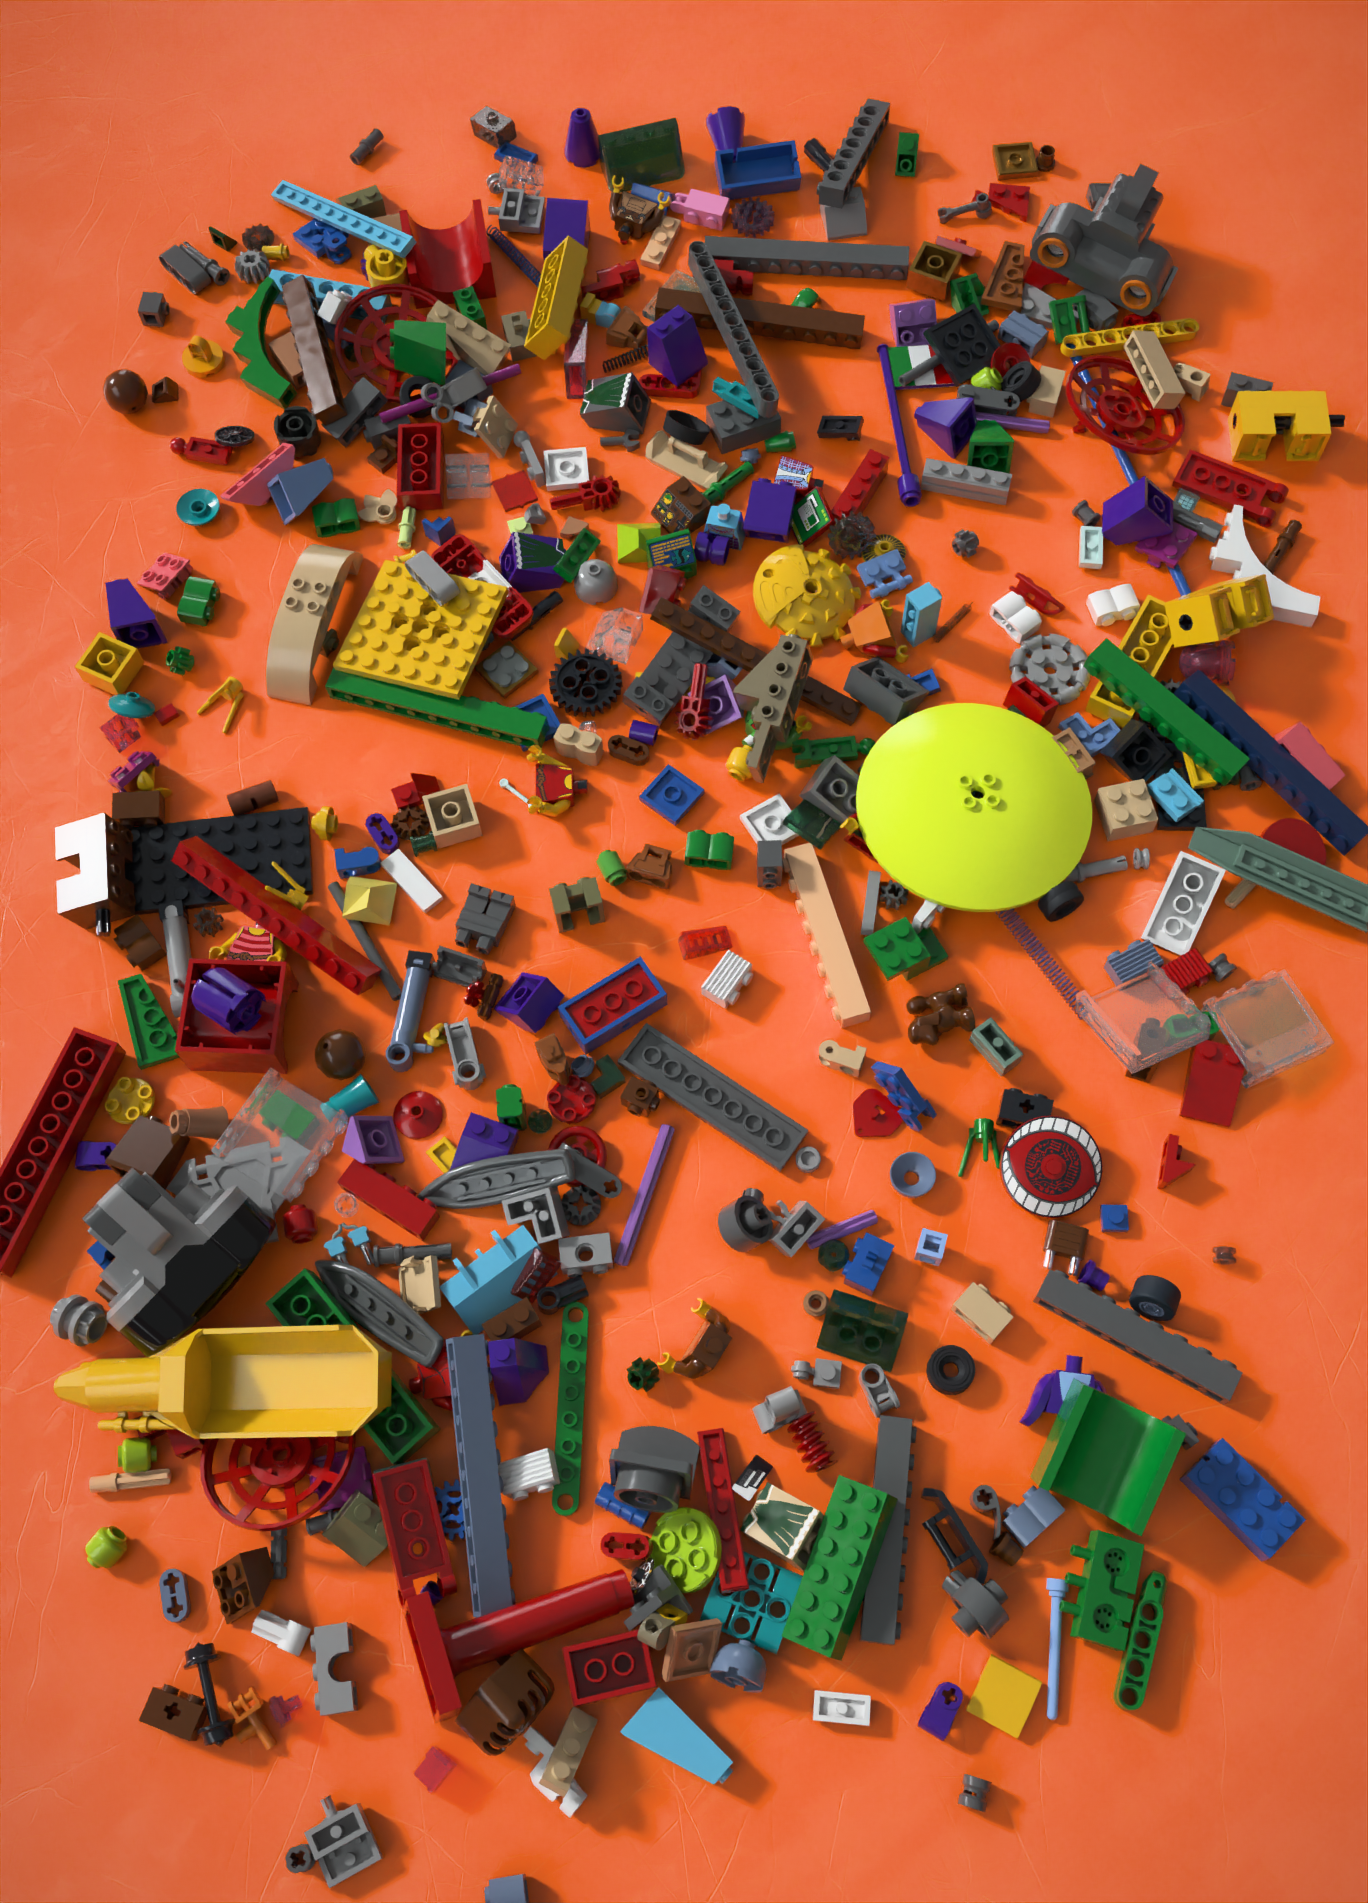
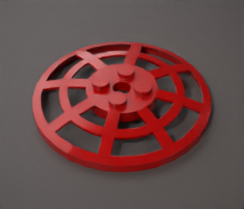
M383 284L361 292L347 304L338 318L335 328L334 345L336 357L346 377L355 385L358 382L355 377L366 374L373 381L387 386L384 395L388 400L387 402L400 403L399 397H395L394 392L395 388H401L404 382H397L398 373L403 371L394 369V360H390V346L394 345V342H390V329H394V323L385 325L380 317L399 314L398 320L407 321V317L410 316L418 321L426 322L427 317L413 309H409L410 297L419 298L432 307L439 300L427 291L406 284ZM402 294L400 307H386L375 311L369 302L370 299L382 295ZM362 305L368 316L359 325L356 334L343 331L349 316L356 308ZM372 322L378 329L373 340L362 337L365 329ZM341 339L354 343V353L359 364L358 367L348 370L342 356ZM360 346L372 348L375 358L365 363L361 355ZM446 351V360L453 361L445 376V380L458 363V360L451 351ZM381 365L384 369L390 371L388 380L378 377L371 370ZM421 394L410 396L411 401L422 398Z
M1092 356L1079 361L1072 368L1065 386L1069 404L1079 420L1100 439L1121 450L1142 455L1164 453L1178 443L1185 428L1184 413L1180 403L1175 409L1153 408L1149 398L1141 392L1143 386L1139 378L1134 386L1110 378L1108 368L1121 370L1138 378L1130 361L1113 356ZM1100 367L1102 378L1093 379L1087 384L1078 375L1079 372L1085 369ZM1073 380L1082 389L1080 404L1076 402L1072 392L1071 383ZM1103 385L1105 392L1098 396L1092 388ZM1112 386L1122 388L1128 391L1129 393H1125L1120 390H1113ZM1087 395L1096 402V409L1087 407ZM1135 398H1139L1149 410H1144L1143 406ZM1172 414L1175 426L1173 436L1160 433L1162 430L1161 416ZM1092 416L1099 417L1106 426L1104 428L1101 427ZM1146 418L1154 419V430L1143 425ZM1112 431L1124 433L1128 439L1118 437L1112 434ZM1140 431L1149 435V437L1137 440L1133 433ZM1156 439L1169 442L1168 445L1157 448H1145L1143 446Z
M354 1433L352 1436H349L347 1455L339 1474L330 1471L335 1457V1440L341 1436L317 1437L313 1440L311 1437L233 1438L235 1441L229 1455V1471L212 1474V1464L219 1438L205 1439L200 1461V1474L204 1493L212 1507L235 1526L261 1532L281 1530L294 1526L323 1508L338 1491L351 1467L355 1452L356 1434ZM244 1444L252 1448L250 1464L238 1468V1458ZM328 1444L327 1457L323 1468L312 1464L314 1450ZM282 1450H288L286 1458L282 1461H277V1455ZM306 1474L317 1478L305 1491L296 1496L295 1483ZM254 1475L261 1482L253 1496L249 1495L240 1482L241 1478ZM231 1481L236 1494L246 1502V1505L236 1516L222 1504L214 1485ZM323 1481L333 1484L317 1503L298 1515V1503L312 1495L321 1486ZM271 1488H284L285 1501L264 1502L262 1500ZM256 1508L270 1511L285 1508L287 1510V1520L282 1522L254 1524L246 1521Z

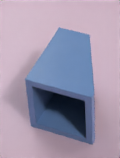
M325 458L279 473L267 484L284 525L289 524L298 517L334 479L332 467L326 462Z

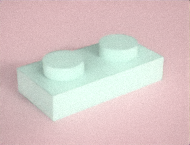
M1081 526L1079 568L1101 569L1103 564L1102 527Z

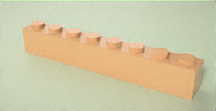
M812 842L784 849L782 868L784 873H789L790 879L788 884L791 893H795L797 900H795L798 914H803L805 920L802 921L804 932L806 935H810L812 940L809 943L811 953L818 958L817 970L820 978H825L827 985H824L827 999H832L834 1020H839L841 1028L869 1021L871 1010Z

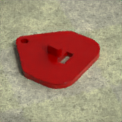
M873 1088L865 1090L853 1103L855 1135L857 1137H887L892 1135L903 1122V1119L897 1112L900 1108L895 1106L879 1090ZM876 1106L882 1109L885 1113L883 1115L880 1114V1111L878 1109H875Z

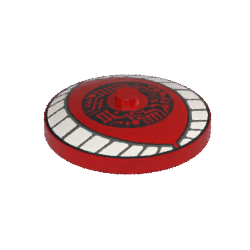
M1041 1116L1024 1122L1009 1135L1001 1151L999 1169L1006 1192L1019 1207L1037 1216L1059 1218L1081 1210L1091 1201L1100 1186L1103 1164L1099 1147L1085 1128L1064 1117Z

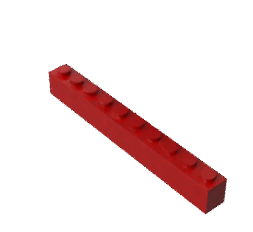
M198 836L179 842L171 860L177 866L357 996L373 987L382 970L380 967L291 903L265 889L266 885Z

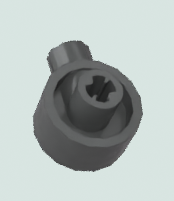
M747 1188L746 1191H743L740 1198L723 1207L718 1214V1226L722 1238L732 1249L738 1252H749L768 1241L773 1234L771 1215L768 1208L763 1205L764 1194L758 1189Z
M959 1570L951 1572L950 1575L954 1578V1581L947 1576L942 1584V1588L950 1595L951 1600L958 1608V1611L951 1617L952 1621L967 1637H970L977 1630L990 1640L1009 1621L1008 1614L1001 1606L1008 1599L1007 1594L992 1579L983 1586L973 1577L967 1578Z

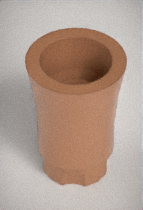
M223 1106L175 1110L170 1114L169 1129L172 1134L203 1137L221 1141L225 1138L228 1131V1113Z

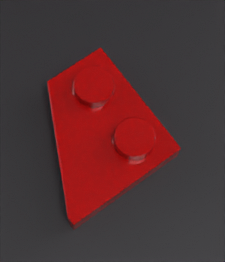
M990 183L988 198L991 206L1001 209L1002 212L1008 215L1012 212L1021 216L1020 221L1022 222L1027 221L1030 186Z

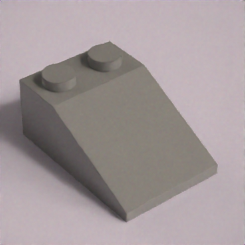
M834 755L822 761L799 796L815 810L819 809L820 813L827 817L830 816L834 821L842 824L850 815L857 813L856 791L859 775Z

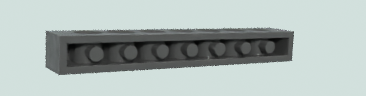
M868 98L864 106L860 107L858 117L855 116L853 126L849 127L847 137L843 138L841 148L836 151L835 159L830 161L828 171L824 172L822 182L818 183L816 194L819 195V204L843 208L889 122V102Z

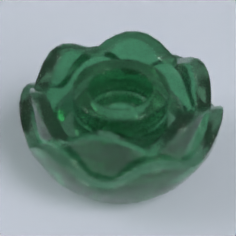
M829 1240L819 1247L818 1261L829 1271L834 1272L844 1268L849 1260V1249L840 1240Z

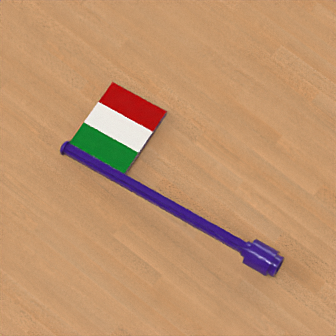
M880 344L877 347V352L880 357L902 476L897 480L900 500L905 506L913 507L920 503L922 493L918 476L911 473L895 390L952 387L955 384L943 365L940 364L907 385L902 386L899 383L898 377L936 355L930 345L888 347L886 344Z

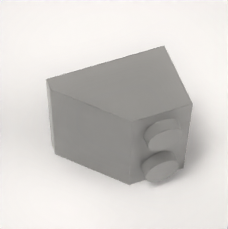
M853 187L842 209L820 204V214L827 241L867 235L865 201L861 187Z

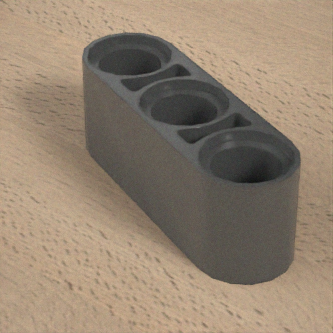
M176 244L158 256L164 268L193 294H197L211 284V279L207 272Z

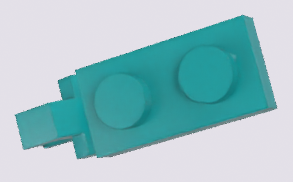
M720 377L713 381L712 391L720 398L757 419L761 416L746 386L737 381L733 383L727 382Z

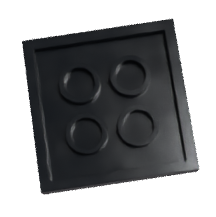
M975 303L926 329L923 333L956 387L971 380L973 375L983 368H991L992 356L995 350L1001 346Z

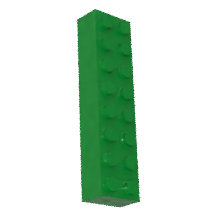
M306 1268L265 1303L282 1326L354 1325L361 1331L318 1276ZM392 1369L391 1407H386L365 1424L363 1428L389 1461L397 1465L407 1461L441 1428Z

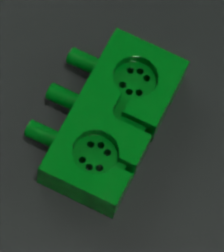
M1095 1530L1090 1531L1087 1548L1074 1544L1071 1546L1070 1554L1072 1556L1085 1559L1082 1576L1067 1572L1065 1575V1583L1079 1587L1076 1604L1061 1600L1059 1604L1060 1611L1074 1615L1070 1633L1071 1637L1115 1651H1125L1129 1628L1124 1627V1624L1130 1623L1134 1600L1127 1598V1596L1136 1594L1144 1544Z

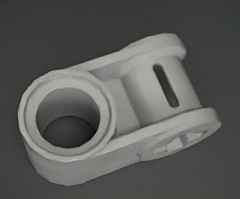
M868 1364L863 1367L858 1380L873 1415L879 1418L881 1413L893 1407L899 1408L900 1402L889 1384L882 1368L877 1364ZM865 1372H875L878 1376V1382L875 1384L868 1383L864 1377Z

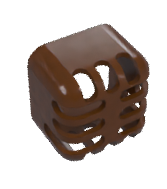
M522 1648L512 1657L507 1655L496 1659L501 1667L478 1688L455 1720L456 1724L489 1756H497L503 1753L527 1727L532 1725L551 1700L555 1691L552 1679ZM532 1673H534L539 1678V1680L546 1686L548 1693L546 1689L534 1678Z

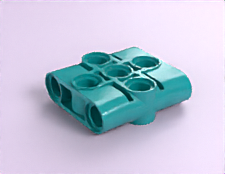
M743 1551L746 1566L749 1558L753 1560L747 1574L749 1590L736 1591L730 1596H723L718 1590L720 1579L719 1572L717 1571L699 1621L718 1618L723 1623L721 1632L739 1640L749 1641L761 1649L777 1654L783 1638L782 1633L803 1576L773 1564L767 1559H762ZM765 1565L770 1573L768 1578L765 1580L757 1579L754 1575L755 1567ZM779 1570L780 1572L773 1591L770 1592L768 1590L775 1571ZM756 1592L760 1598L759 1604L755 1607L746 1605L744 1602L746 1593ZM775 1602H780L785 1607V1614L780 1618H776L770 1613V1606ZM734 1606L735 1609L728 1629H725L724 1626L731 1607ZM760 1617L762 1618V1621L758 1629L755 1641L751 1640V1637L755 1629L757 1620ZM744 1618L749 1622L750 1629L746 1634H739L735 1631L734 1623L737 1619Z

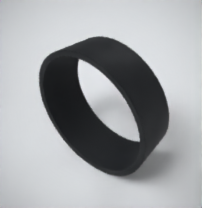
M668 410L666 413L663 428L668 434L689 444H703L710 432V427L705 422L693 415L678 410Z

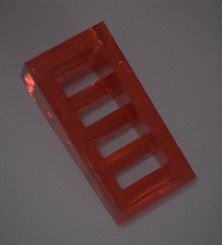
M727 926L682 931L678 938L683 960L694 959L732 949L733 947ZM716 935H720L722 943H718ZM707 937H710L712 944L709 945ZM699 939L701 940L702 946H699L698 944Z
M535 1247L510 1293L521 1299L527 1297L529 1302L533 1303L537 1298L538 1292L546 1287L561 1265L560 1260ZM541 1263L546 1264L544 1268L540 1266ZM539 1271L541 1272L540 1276H537L534 1274V1272ZM529 1279H533L536 1281L535 1285H533L527 1281ZM525 1286L531 1289V1292L528 1294L521 1289Z

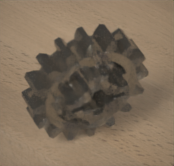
M850 511L848 517L842 513L841 520L834 519L836 525L829 526L832 533L827 534V537L830 540L828 543L836 555L840 554L842 559H845L848 555L850 560H853L854 555L857 554L861 558L862 551L869 552L867 546L874 545L871 538H875L876 534L873 531L875 526L868 516L864 517L862 512L855 516L854 512Z

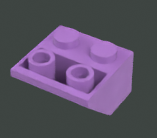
M923 299L889 304L890 323L896 347L930 345L923 333L926 329L937 324L935 300Z

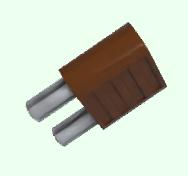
M1049 1220L1043 1251L1046 1252L1043 1268L1052 1269L1054 1255L1071 1259L1068 1274L1072 1275L1073 1273V1276H1077L1079 1263L1084 1260L1089 1230L1077 1225Z

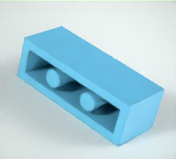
M930 582L906 594L900 632L913 648L936 633L942 595Z

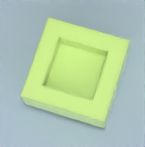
M524 517L507 521L510 535L512 532L534 535L531 524L526 523Z

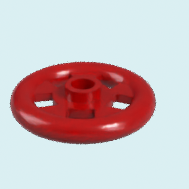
M584 1126L567 1127L558 1132L549 1144L548 1150L559 1149L563 1142L566 1143L567 1138L576 1136L578 1143L571 1144L570 1146L582 1153L586 1158L596 1161V1164L603 1168L606 1166L607 1149L605 1143L590 1128ZM588 1140L595 1146V1149L591 1152L583 1145ZM576 1179L565 1183L573 1186L585 1185Z

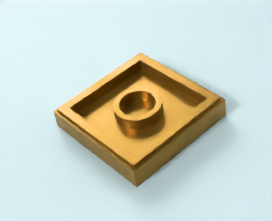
M1032 142L993 145L992 154L998 180L1038 177V167Z

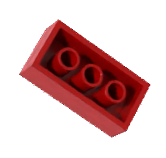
M441 422L398 424L397 499L400 511L406 509L407 506L415 508V510L444 509V434Z

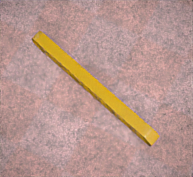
M1192 318L1073 334L1064 337L1060 350L1062 354L1068 357L1124 350L1123 346L1128 340L1125 335H1131L1133 330L1155 332L1160 344L1192 340L1197 335L1199 323ZM1184 327H1191L1194 331H1186ZM1164 330H1172L1174 334H1167ZM1105 338H1112L1115 340V343H1109ZM1085 341H1093L1096 345L1090 346ZM1071 343L1075 345L1076 348H1068L1066 344Z

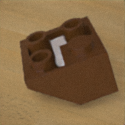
M267 1547L239 1553L212 1571L213 1584L218 1592L221 1603L220 1609L225 1617L226 1624L233 1623L260 1606L274 1575Z

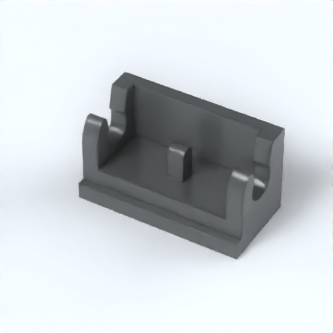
M439 946L437 950L438 960L432 963L434 977L467 988L470 984L474 985L477 981H483L487 972L484 960Z

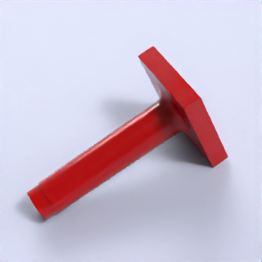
M619 1569L608 1574L604 1573L448 1628L438 1626L428 1591L406 1598L404 1617L435 1724L457 1716L462 1708L454 1681L458 1674L513 1654L521 1648H529L632 1608L634 1606V1597L624 1570Z

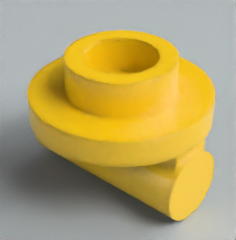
M438 1023L430 1032L424 1033L423 1038L427 1040L429 1045L440 1047L442 1044L447 1043V1037L442 1034L445 1030L444 1024Z

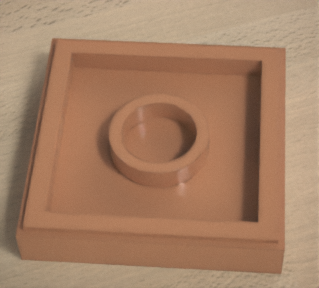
M718 1618L670 1626L661 1674L665 1682L711 1674L709 1672L718 1650L723 1624Z

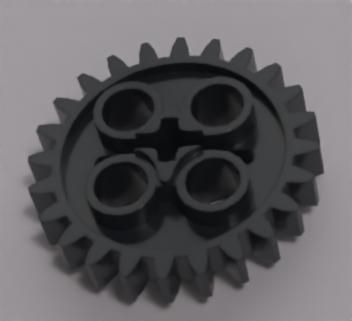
M588 649L585 650L584 654L577 650L576 656L569 652L568 660L561 657V665L554 664L555 671L550 672L551 679H549L550 693L553 696V701L558 702L559 708L565 706L566 713L573 710L576 717L579 712H582L583 717L586 718L587 712H590L595 717V711L598 710L603 714V707L611 709V702L617 703L616 695H621V687H623L622 675L619 672L618 664L613 665V658L606 660V653L599 657L597 650L593 654H589Z

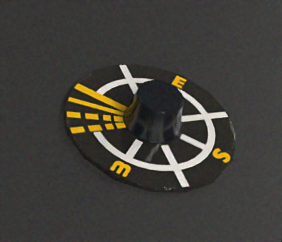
M647 1558L639 1567H635L632 1571L630 1586L633 1595L639 1593L650 1579L655 1565L653 1558Z

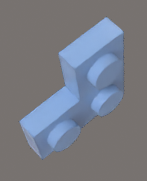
M1079 712L1060 722L1058 726L1061 731L1071 728L1091 757L1099 754L1120 731L1111 718L1091 728Z

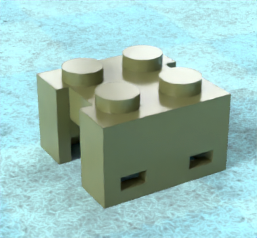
M583 877L577 880V884L567 886L566 883H560L553 888H549L559 933L574 930L570 913L584 909L587 911L590 925L605 922L603 902L596 877Z

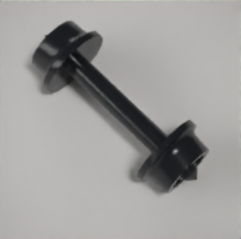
M198 1642L194 1648L185 1651L186 1664L183 1666L184 1670L198 1668L210 1725L199 1729L197 1733L202 1736L205 1746L216 1744L221 1747L224 1741L234 1737L233 1724L235 1723L234 1718L221 1721L209 1664L221 1659V1655L216 1653L213 1643L203 1645Z

